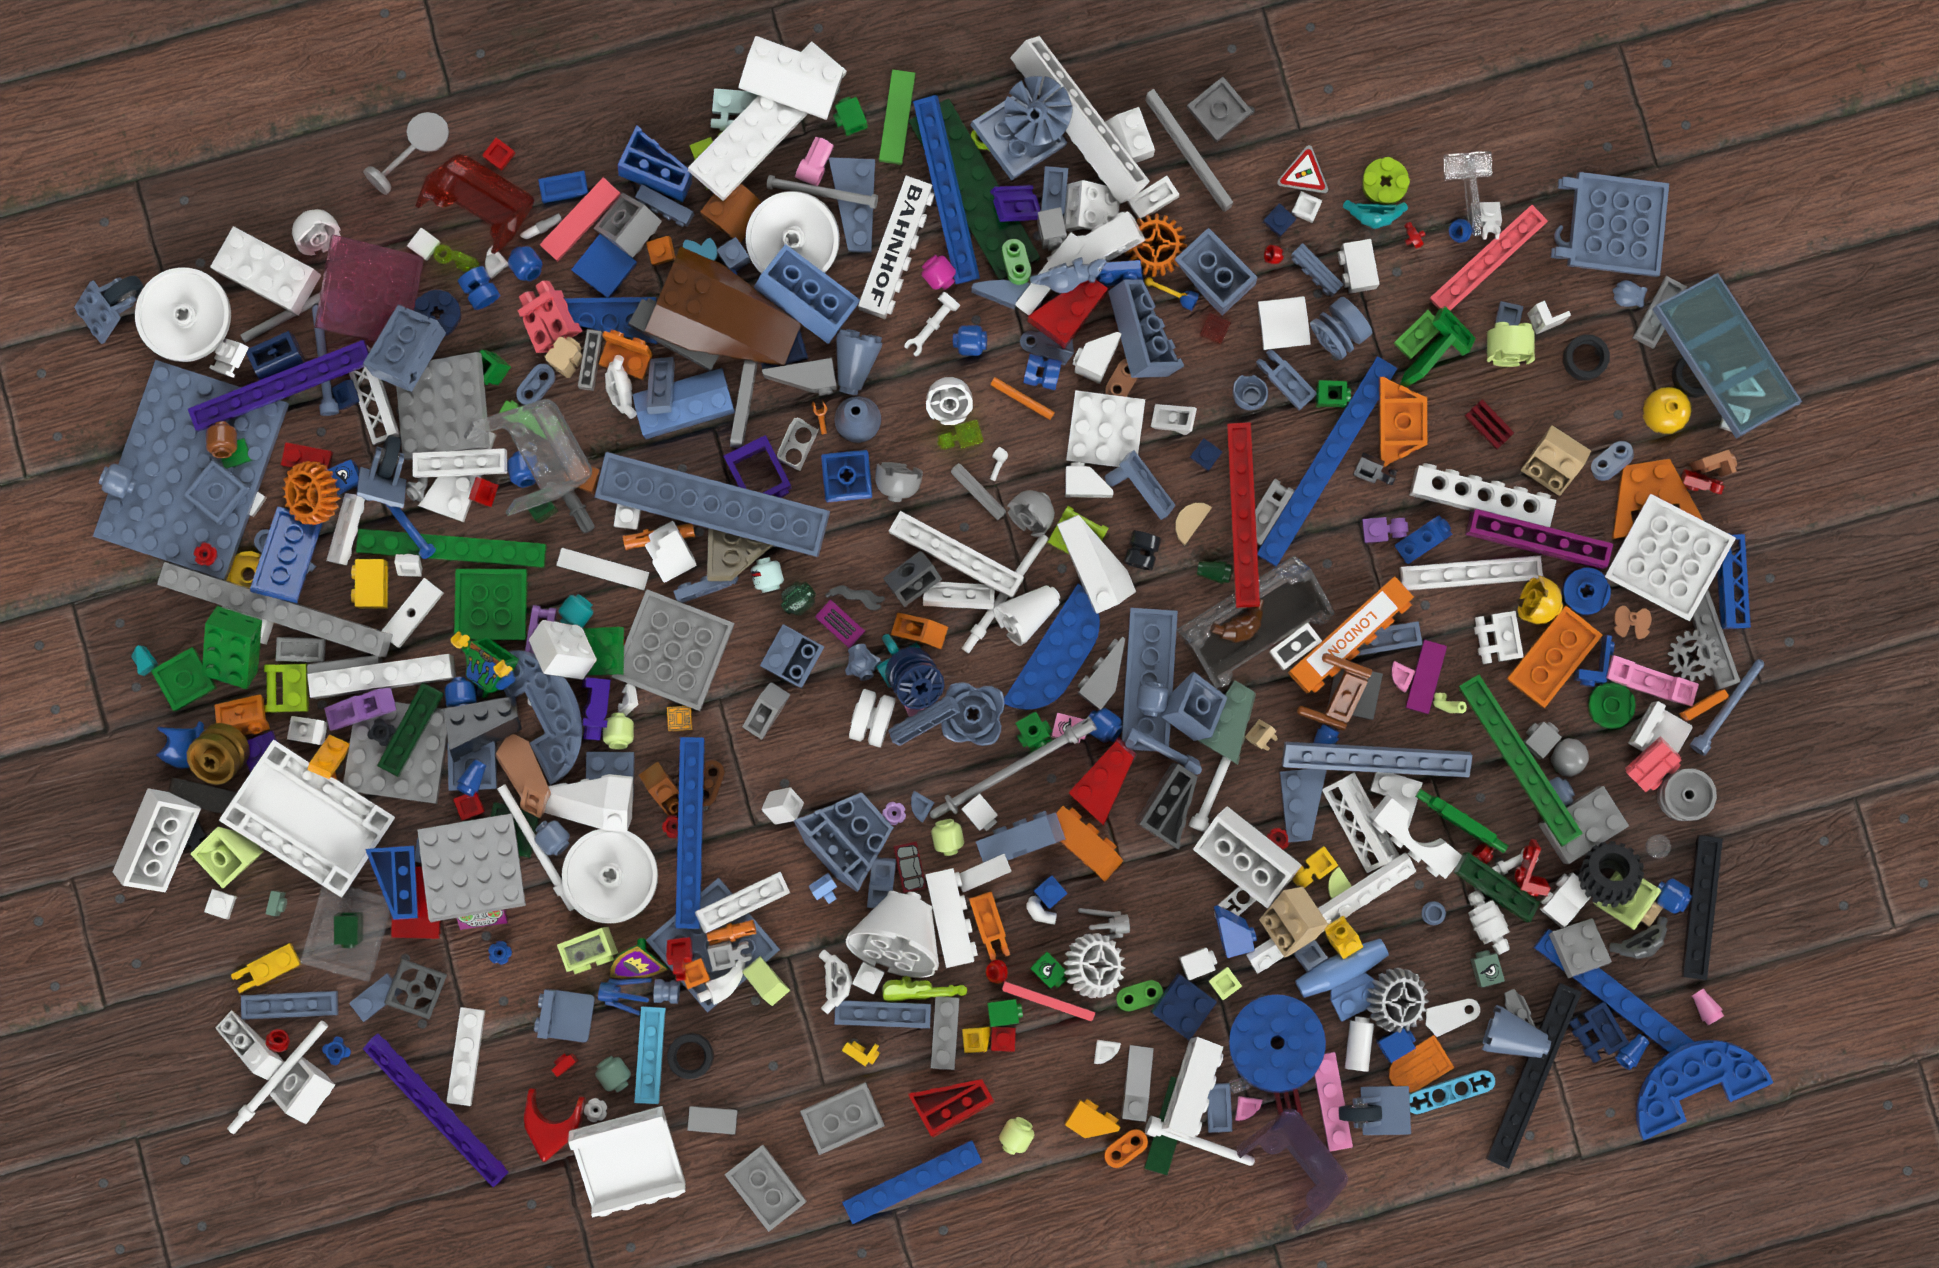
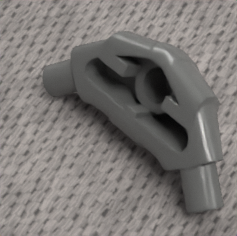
M1661 916L1658 918L1656 925H1652L1647 930L1624 940L1622 944L1611 943L1610 952L1620 953L1622 956L1635 959L1653 956L1664 945L1668 919Z

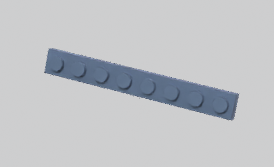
M1284 742L1282 766L1289 768L1469 777L1473 755L1471 752Z

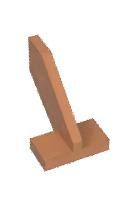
M512 734L505 738L495 757L521 797L519 808L541 818L545 812L546 803L550 798L551 792L529 741Z

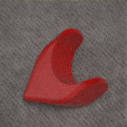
M529 1089L524 1111V1125L542 1162L549 1160L568 1143L569 1131L581 1128L586 1097L580 1096L578 1098L576 1108L569 1119L555 1122L548 1120L540 1113L536 1104V1089Z

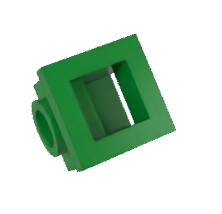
M1319 380L1316 384V407H1345L1347 402H1350L1351 388H1347V381ZM1329 392H1335L1337 398L1331 399Z

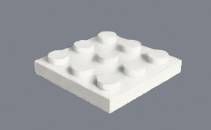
M1075 390L1066 460L1120 467V462L1128 453L1135 450L1138 454L1145 399Z

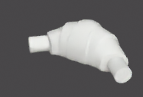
M616 355L613 362L609 363L605 373V387L612 404L622 414L625 413L632 419L637 415L636 411L631 407L633 396L631 391L632 383L622 366L624 358L621 355Z
M823 950L819 954V958L826 963L824 967L826 969L825 984L826 998L828 1000L821 1009L826 1014H829L835 1006L838 1007L849 996L852 976L846 963H843L836 955H831L826 950Z

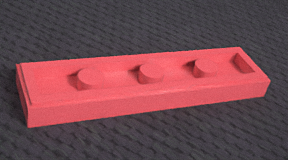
M603 177L542 241L540 246L558 262L617 200L621 193Z
M1007 981L1004 982L1002 987L1004 992L1089 1021H1093L1095 1016L1094 1011Z

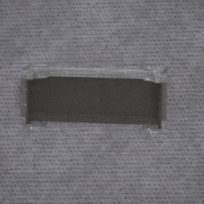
M1295 555L1259 577L1260 599L1264 600L1262 607L1263 616L1261 628L1251 639L1233 643L1232 641L1220 638L1218 634L1210 631L1213 623L1222 626L1223 623L1229 622L1232 618L1247 611L1248 608H1253H1236L1235 593L1177 629L1180 638L1203 674L1216 689L1229 684L1234 669L1295 632L1306 623L1324 624L1335 614L1312 569Z

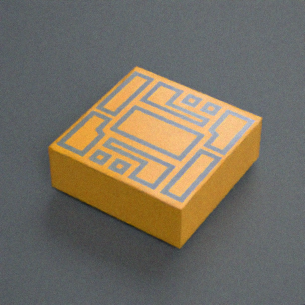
M667 707L668 731L693 730L692 710L690 707Z

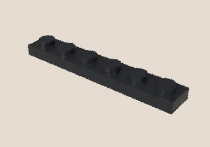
M1697 835L1690 894L1692 899L1689 903L1681 977L1707 980L1723 838Z

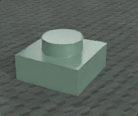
M271 891L265 914L280 916L281 912L285 911L287 905L285 892Z

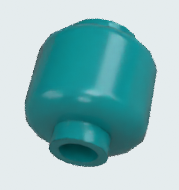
M580 594L576 596L569 595L558 609V613L562 617L560 622L578 625L583 628L594 613L591 608L593 604Z

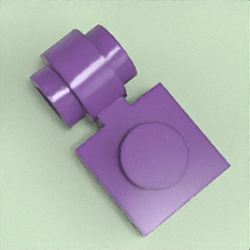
M1386 517L1362 520L1364 543L1387 542L1388 533L1392 534L1393 538L1407 537L1406 533L1409 532L1408 522H1405V518L1391 519V524L1387 525Z

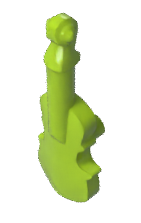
M904 976L902 980L887 981L883 985L882 993L885 1001L897 1002L906 999L952 997L956 994L962 996L967 994V988L964 985L932 987L929 981L912 982L911 977Z

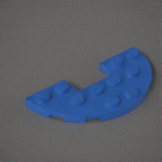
M1703 1040L1683 1045L1663 1057L1650 1071L1641 1087L1636 1107L1639 1135L1643 1140H1646L1686 1122L1687 1120L1679 1100L1721 1082L1727 1100L1732 1102L1773 1084V1080L1758 1059L1735 1044L1719 1040Z

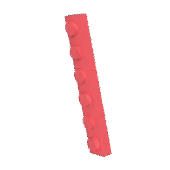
M1531 205L1500 233L1499 239L1492 240L1434 293L1429 300L1438 309L1446 306L1451 311L1541 229L1548 220Z

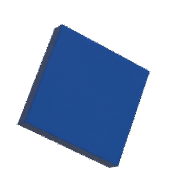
M599 234L571 270L606 298H610L636 266L637 261L603 235Z

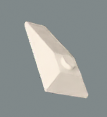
M1079 515L1057 524L1082 586L1096 614L1120 604L1136 592L1127 569Z
M608 774L598 779H583L578 783H562L548 786L551 795L546 803L544 813L603 830L627 832L632 820L633 777Z

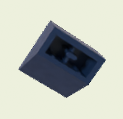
M289 331L251 347L246 352L259 380L306 362L296 337Z

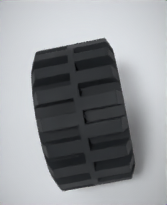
M1610 841L1608 845L1606 842H1601L1599 847L1595 845L1591 851H1588L1579 871V881H1581V889H1586L1585 895L1588 898L1590 896L1593 898L1592 902L1597 904L1599 901L1604 907H1607L1608 904H1611L1612 907H1617L1619 903L1623 906L1627 904L1628 900L1631 901L1634 898L1644 876V872H1642L1644 866L1643 863H1639L1641 858L1638 854H1633L1634 850L1631 847L1627 849L1625 848L1626 844L1620 843V845H1616L1615 841ZM1612 868L1620 873L1623 880H1609L1601 874L1599 869Z

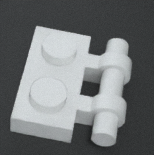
M1515 611L1491 615L1492 624L1485 625L1484 616L1475 618L1476 627H1474L1475 635L1478 634L1480 645L1478 653L1482 656L1483 664L1492 663L1491 653L1496 652L1499 662L1523 658ZM1488 632H1494L1496 645L1489 646Z

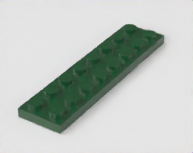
M948 98L939 104L968 228L998 280H1003L1008 277L1002 258V246L1007 240L1018 239L1024 244L1030 264L1038 261L1040 256L1020 221H999L993 202L995 198L990 191L994 187L1000 186ZM917 116L908 120V123L924 149ZM1015 247L1010 248V250L1013 252H1016L1018 250Z

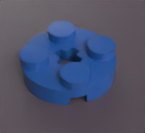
M1582 568L1576 570L1563 583V602L1572 611L1580 615L1597 613L1607 605L1610 599V585L1604 578L1605 576L1596 569ZM1588 585L1592 595H1587L1585 598L1580 589Z

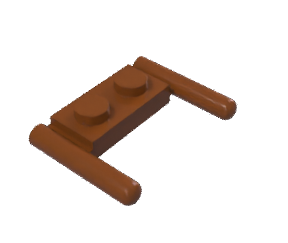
M1324 653L1322 655L1323 662L1345 669L1326 709V714L1304 706H1299L1297 713L1344 731L1368 683L1372 669L1329 653Z

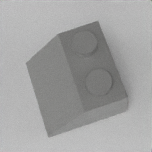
M621 193L593 229L626 254L634 257L636 253L641 251L648 238L656 232L662 221L644 204Z

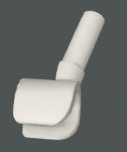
M998 447L992 456L998 461L990 477L993 481H996L1002 464L1008 458L1007 451L1001 447Z

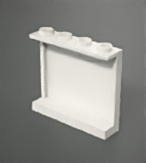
M662 1106L569 1131V1146L571 1150H574L592 1206V1217L607 1216L621 1209L630 1210L636 1205L652 1204L659 1199L666 1197L674 1198L686 1192L685 1178Z

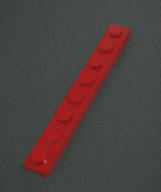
M1251 422L1227 424L1236 608L1260 607Z

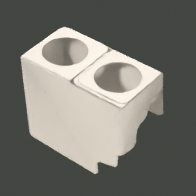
M794 418L777 454L778 461L801 471L819 429L810 426L800 418ZM801 427L808 428L812 434L811 440L804 444L799 443L795 438L796 431ZM793 448L798 449L802 454L801 461L796 465L786 461L787 451Z
M673 521L649 534L651 541L645 544V547L652 557V563L664 583L696 566L693 554Z

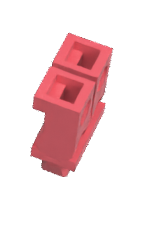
M541 281L536 285L539 296L536 298L533 291L520 295L519 299L522 308L517 311L520 317H523L524 325L536 353H548L551 348H554L553 344L558 337L566 339L569 336L573 338L581 333L582 329L579 323H574L569 313L568 305L563 298L562 290H555L550 281Z

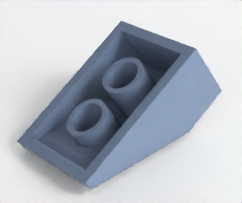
M1209 228L1175 258V262L1204 298L1221 315L1225 314L1256 285L1257 276Z

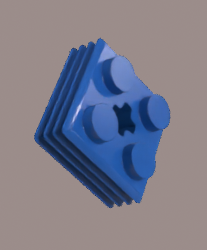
M867 450L821 455L826 502L872 498L869 454ZM844 471H849L851 475H854L850 478L849 482H845L843 478H840V476L844 475Z

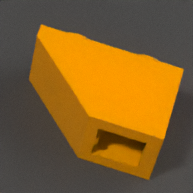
M1079 1099L1064 1123L1065 1126L1084 1138L1117 1132L1121 1128L1117 1124L1119 1119L1108 1112L1103 1115L1097 1111L1099 1106L1088 1099L1085 1102Z

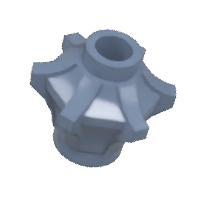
M865 644L852 646L848 650L849 663L845 669L846 675H855L860 677L861 681L871 679L874 676L873 671L877 670L876 666L881 663L880 658L871 654Z

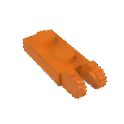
M992 892L969 898L983 944H986L991 961L996 960V954L992 948L991 941L1000 939L1001 949L1005 957L1009 956L1010 952L1005 940L1006 934Z

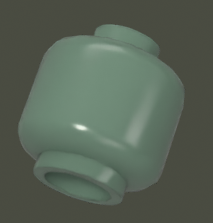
M611 1055L596 1066L595 1076L606 1091L615 1089L616 1092H619L629 1085L627 1080L630 1078L631 1073L620 1057L613 1058Z

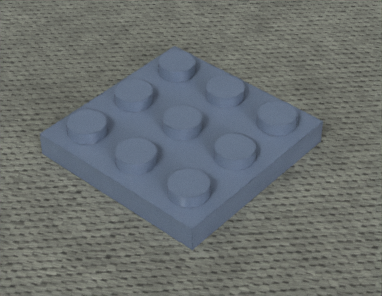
M1025 88L1029 100L1032 102L1029 90ZM1014 96L1010 97L1016 102L1023 105L1024 107H1028L1026 104H1024ZM1004 101L973 120L970 125L1009 178L1013 180L1065 147L1067 141L1062 135L1057 140L1043 145H1033L1035 136L1033 143L1018 139L1014 135L1031 121L1029 120L1013 133L1008 127L1005 117L1025 116L1027 114H1005Z

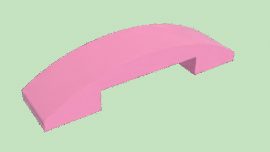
M1612 655L1606 676L1607 679L1631 689L1687 706H1693L1699 685L1680 677H1673L1637 665L1635 662Z

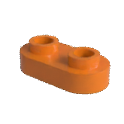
M1139 1129L1129 1130L1106 1148L1104 1152L1105 1161L1113 1168L1123 1167L1146 1149L1148 1144L1147 1136ZM1135 1136L1139 1137V1144L1132 1145L1131 1139ZM1114 1151L1120 1152L1121 1156L1119 1159L1112 1158Z

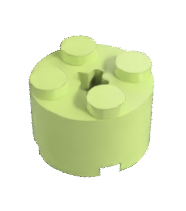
M1507 322L1495 323V328L1487 332V362L1490 363L1493 360V365L1501 367L1520 366L1519 362L1526 361V365L1532 363L1535 360V332L1532 329V324L1521 323L1518 326H1509Z

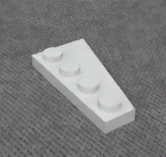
M489 432L490 446L470 450L492 449L496 434ZM481 475L438 477L418 506L464 522L472 500L468 499L475 478H481Z

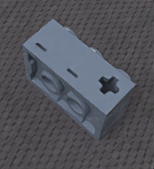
M397 305L363 364L372 376L412 392L446 332L437 320L429 319V317Z

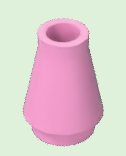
M1704 989L1692 995L1702 1022L1705 1021L1707 1025H1710L1724 1016L1721 1011L1723 1009Z

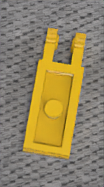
M289 943L248 964L247 967L231 974L233 980H237L245 974L251 973L254 980L244 983L237 988L238 992L242 993L300 966L301 962L292 944Z

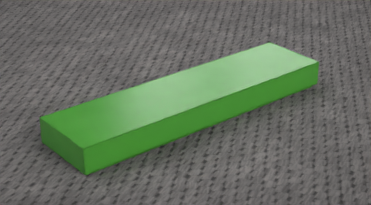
M892 70L879 162L899 165L903 163L915 81L914 72Z

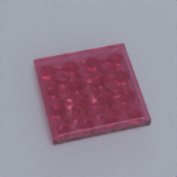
M331 235L314 328L376 342L397 305L415 310V301L417 299L424 257L338 235Z

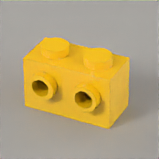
M355 559V565H352L351 570L352 579H355V589L351 591L352 603H355V607L359 609H388V561L384 559Z

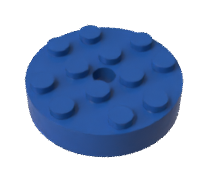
M1268 995L1252 1001L1240 1011L1231 1028L1229 1051L1236 1070L1248 1083L1264 1091L1275 1093L1288 1092L1303 1086L1316 1074L1325 1054V1033L1319 1018L1310 1007L1290 996ZM1271 1039H1283V1048L1279 1050L1272 1048Z

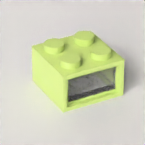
M609 927L597 929L557 945L566 971H574V974L591 969L590 964L594 962L598 966L613 961V955L618 954Z

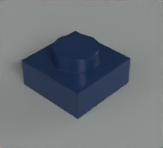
M1279 203L1263 220V223L1281 237L1296 221V218Z
M353 379L345 380L332 388L339 410L348 409L360 402Z
M1203 438L1189 458L1209 471L1222 454V451Z

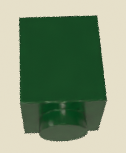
M338 912L334 916V945H341V948L346 949L355 948L356 945L363 941V912Z

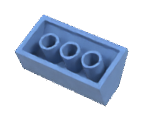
M786 244L763 271L753 287L828 344L860 302V299Z
M722 368L674 382L672 412L648 414L646 408L648 390L632 394L641 431L645 439L735 413Z

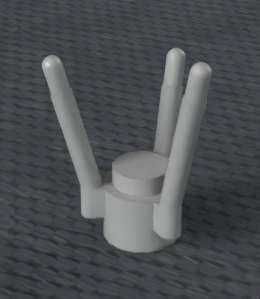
M1084 908L1078 909L1079 913L1113 917L1108 919V923L1089 926L1090 930L1109 928L1110 933L1114 932L1107 935L1109 940L1123 938V934L1130 933L1128 914L1121 915L1120 911L1109 912Z

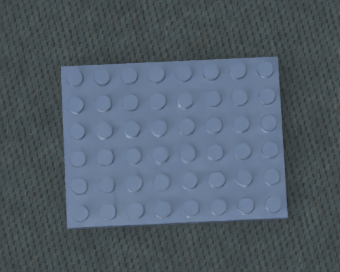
M155 360L118 464L133 471V479L137 480L132 494L127 492L123 498L110 494L107 495L93 537L227 580L289 404L278 400L225 421L237 430V440L245 438L249 449L248 456L252 459L250 462L230 467L227 470L251 489L224 523L219 525L183 496L212 459H215L223 466L221 458H216L207 451V429L199 432L195 431L188 408L241 387ZM202 543H209L212 547L216 548L217 558L212 565L201 566L195 561L196 557L194 556V550L197 546L200 547Z

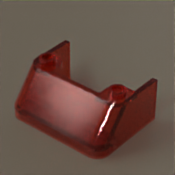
M456 154L426 176L415 206L420 208L430 200L439 207H448L454 203L458 204L492 225L490 235L495 242L491 253L496 254L511 242L531 211L534 198L526 191L472 158Z

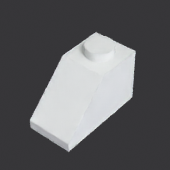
M1074 462L1071 463V466H1066L1065 497H1113V490L1091 467H1086L1085 463Z

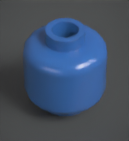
M529 246L516 247L511 251L508 259L509 268L521 281H533L541 274L542 260L534 249Z
M962 325L958 329V334H953V347L958 348V352L962 356H979L983 350H987V331H983L982 327L978 325Z
M517 451L507 461L510 481L519 487H529L535 484L540 476L537 460L533 454Z
M464 677L453 678L444 688L446 706L448 708L477 703L475 685Z
M1109 709L1094 710L1089 715L1097 730L1089 734L1102 743L1114 742L1123 730L1121 718Z
M1673 878L1669 879L1666 883L1661 881L1658 886L1661 890L1657 898L1659 906L1674 914L1679 911H1685L1692 899L1688 886Z

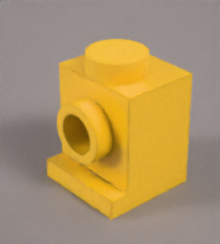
M1344 916L1330 923L1324 929L1330 944L1343 959L1363 948L1358 934L1349 925Z

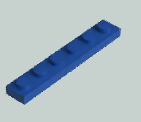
M970 1140L842 1203L852 1224L970 1169L982 1163V1160L973 1140Z

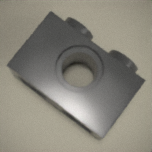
M919 551L883 578L892 593L904 607L942 580L922 551Z

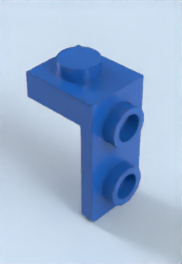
M1439 515L1398 542L1395 547L1405 562L1409 564L1453 535L1450 531L1451 527Z
M1611 635L1602 637L1598 671L1578 669L1574 672V680L1580 681V685L1594 687L1595 683L1603 684L1607 682L1606 676L1610 666L1609 658L1610 655H1613L1615 646L1614 642L1611 641Z

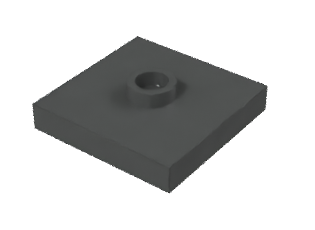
M1341 669L1333 676L1327 707L1345 669ZM1372 671L1352 716L1369 720L1374 719L1382 673Z

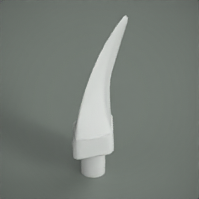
M738 959L736 967H732L726 975L706 982L707 990L697 994L699 1002L702 1003L711 999L715 1005L729 997L741 981L745 962Z

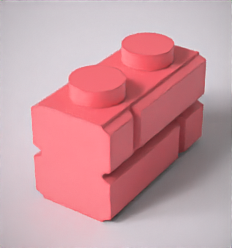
M1660 736L1625 769L1626 773L1647 792L1650 788L1652 790L1657 789L1662 784V778L1667 773L1671 775L1676 772L1681 766L1679 762L1682 760L1680 755Z

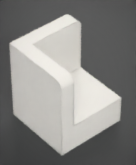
M790 787L769 792L761 810L774 824H781L797 819L804 802Z

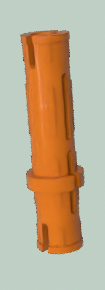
M692 523L676 526L683 539L695 537ZM645 529L642 533L624 535L625 549L644 547L645 544L651 541L649 534L653 533L654 530L648 531V529Z

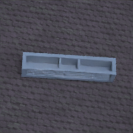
M945 696L937 703L918 711L914 716L907 717L905 721L895 724L893 728L888 730L892 742L901 746L960 713L957 701L951 696Z

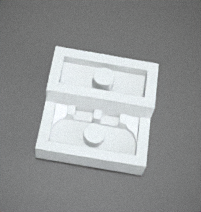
M1304 296L1258 301L1259 323L1261 325L1264 350L1311 344Z

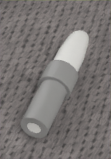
M558 213L536 223V225L522 232L520 236L524 239H529L539 233L542 234L548 231L549 228L559 224L562 218Z

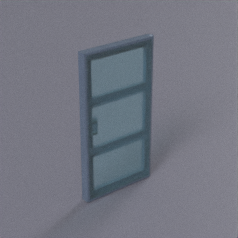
M1718 273L1657 304L1652 309L1736 439L1789 409L1800 405L1802 402Z

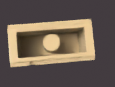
M569 336L566 339L558 337L553 344L554 348L548 351L545 358L553 369L566 378H571L576 371L575 367H578L582 362L583 354L581 350L583 348Z

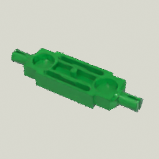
M1419 789L1415 797L1426 803L1438 815L1475 839L1493 846L1502 853L1507 850L1509 845L1499 840L1495 833L1470 818L1466 813H1462L1439 797L1431 796L1422 789Z

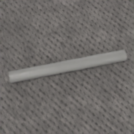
M321 291L308 298L300 313L327 299L325 292ZM286 310L240 335L246 343L293 318L296 314Z

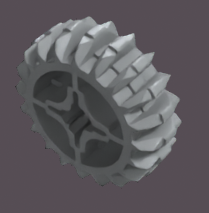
M1388 969L1386 974H1378L1379 981H1372L1375 987L1367 989L1372 993L1371 997L1366 999L1367 1002L1371 1003L1366 1008L1369 1012H1372L1370 1018L1376 1021L1377 1026L1389 1032L1398 1031L1401 1033L1403 1027L1405 1031H1409L1410 1026L1417 1027L1416 1020H1423L1421 1013L1427 1012L1424 1004L1430 1002L1427 998H1424L1429 993L1427 989L1423 988L1425 983L1419 980L1420 977L1407 969ZM1405 984L1409 989L1410 996L1407 993V988H1405ZM1385 1004H1387V1006H1388V1012L1390 1013V1016L1388 1015V1013H1387V1011H1386V1006H1385Z

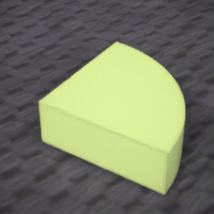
M1340 867L1336 868L1329 878L1328 893L1331 900L1352 887Z

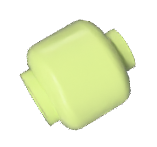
M613 713L611 717L605 719L608 721L607 728H603V741L612 749H625L628 747V744L633 742L634 723L630 718L625 717L624 713Z
M953 819L936 822V826L931 831L935 850L944 852L945 856L957 854L958 849L964 845L961 825L954 822Z
M1021 1117L1009 1119L999 1135V1140L1003 1144L1002 1148L1010 1154L1024 1153L1034 1138L1032 1124Z

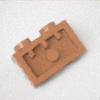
M1729 450L1690 463L1693 472L1701 470L1702 474L1717 469L1719 477L1737 472L1735 468L1737 467L1734 454H1730Z

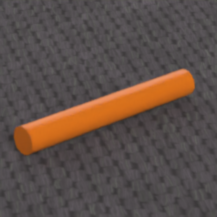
M994 377L991 386L1049 420L1054 416V411L998 378Z

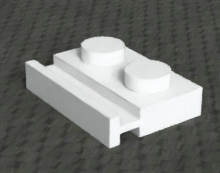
M224 338L215 350L216 355L214 359L217 361L214 366L210 365L209 368L234 378L235 374L232 372L235 367L239 368L249 347Z

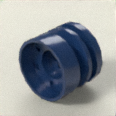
M908 647L901 649L887 663L885 670L886 679L901 703L910 709H923L934 704L942 695L945 686L944 677L929 654L921 648Z

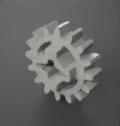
M1694 630L1693 636L1689 631L1684 632L1685 638L1678 635L1676 637L1678 644L1671 643L1670 645L1674 648V651L1668 652V655L1674 658V660L1669 662V665L1675 664L1677 666L1673 672L1681 671V678L1683 679L1689 675L1690 681H1695L1696 676L1700 680H1704L1705 673L1712 676L1713 671L1711 668H1719L1715 660L1722 659V656L1716 655V651L1721 649L1720 646H1713L1716 639L1708 640L1707 632L1700 636L1699 630ZM1689 640H1697L1692 647L1684 645ZM1706 646H1707L1708 649H1709L1710 657L1707 656V654H1706V651H1705V647H1706ZM1697 650V656L1700 658L1693 661V656L1690 652ZM1679 654L1683 656L1684 665L1680 661ZM1698 664L1705 666L1701 671H1693Z

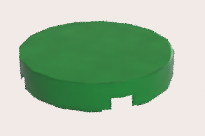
M1607 682L1594 688L1589 695L1587 707L1590 717L1596 724L1604 728L1614 729L1624 726L1632 719L1636 703L1632 692L1626 686L1616 682Z

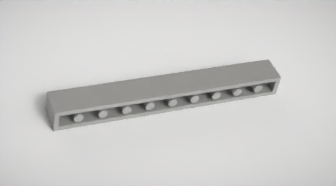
M164 562L157 585L380 657L387 656L393 634L300 604L250 592V588L173 563Z

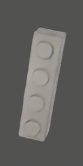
M587 329L578 381L579 389L594 391L603 339L602 331Z

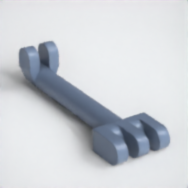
M1134 728L1130 729L1124 739L1125 746L1129 749L1133 748L1138 741L1182 764L1185 769L1194 774H1200L1202 771L1198 759L1188 754L1185 756Z

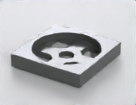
M401 958L384 1004L430 1019L447 974ZM412 968L418 970L414 980L409 982L401 979L403 972ZM427 973L433 976L436 990L425 987L424 981ZM415 984L420 986V991L416 994L411 991V987ZM396 988L405 990L408 994L404 1005L400 1004L395 996ZM425 997L431 1000L427 1005L414 1009L417 999Z

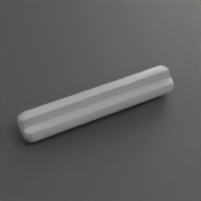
M958 463L952 468V475L995 519L999 520L1004 516L1006 510L961 464Z

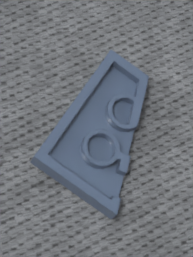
M1303 769L1279 772L1288 842L1311 840L1326 770Z

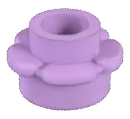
M889 802L882 813L891 825L903 822L906 817L904 813L905 808L901 803ZM893 811L897 812L895 816L892 815Z

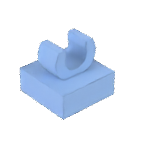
M829 873L809 885L811 892L817 900L824 896L828 904L837 899L832 891L837 886Z

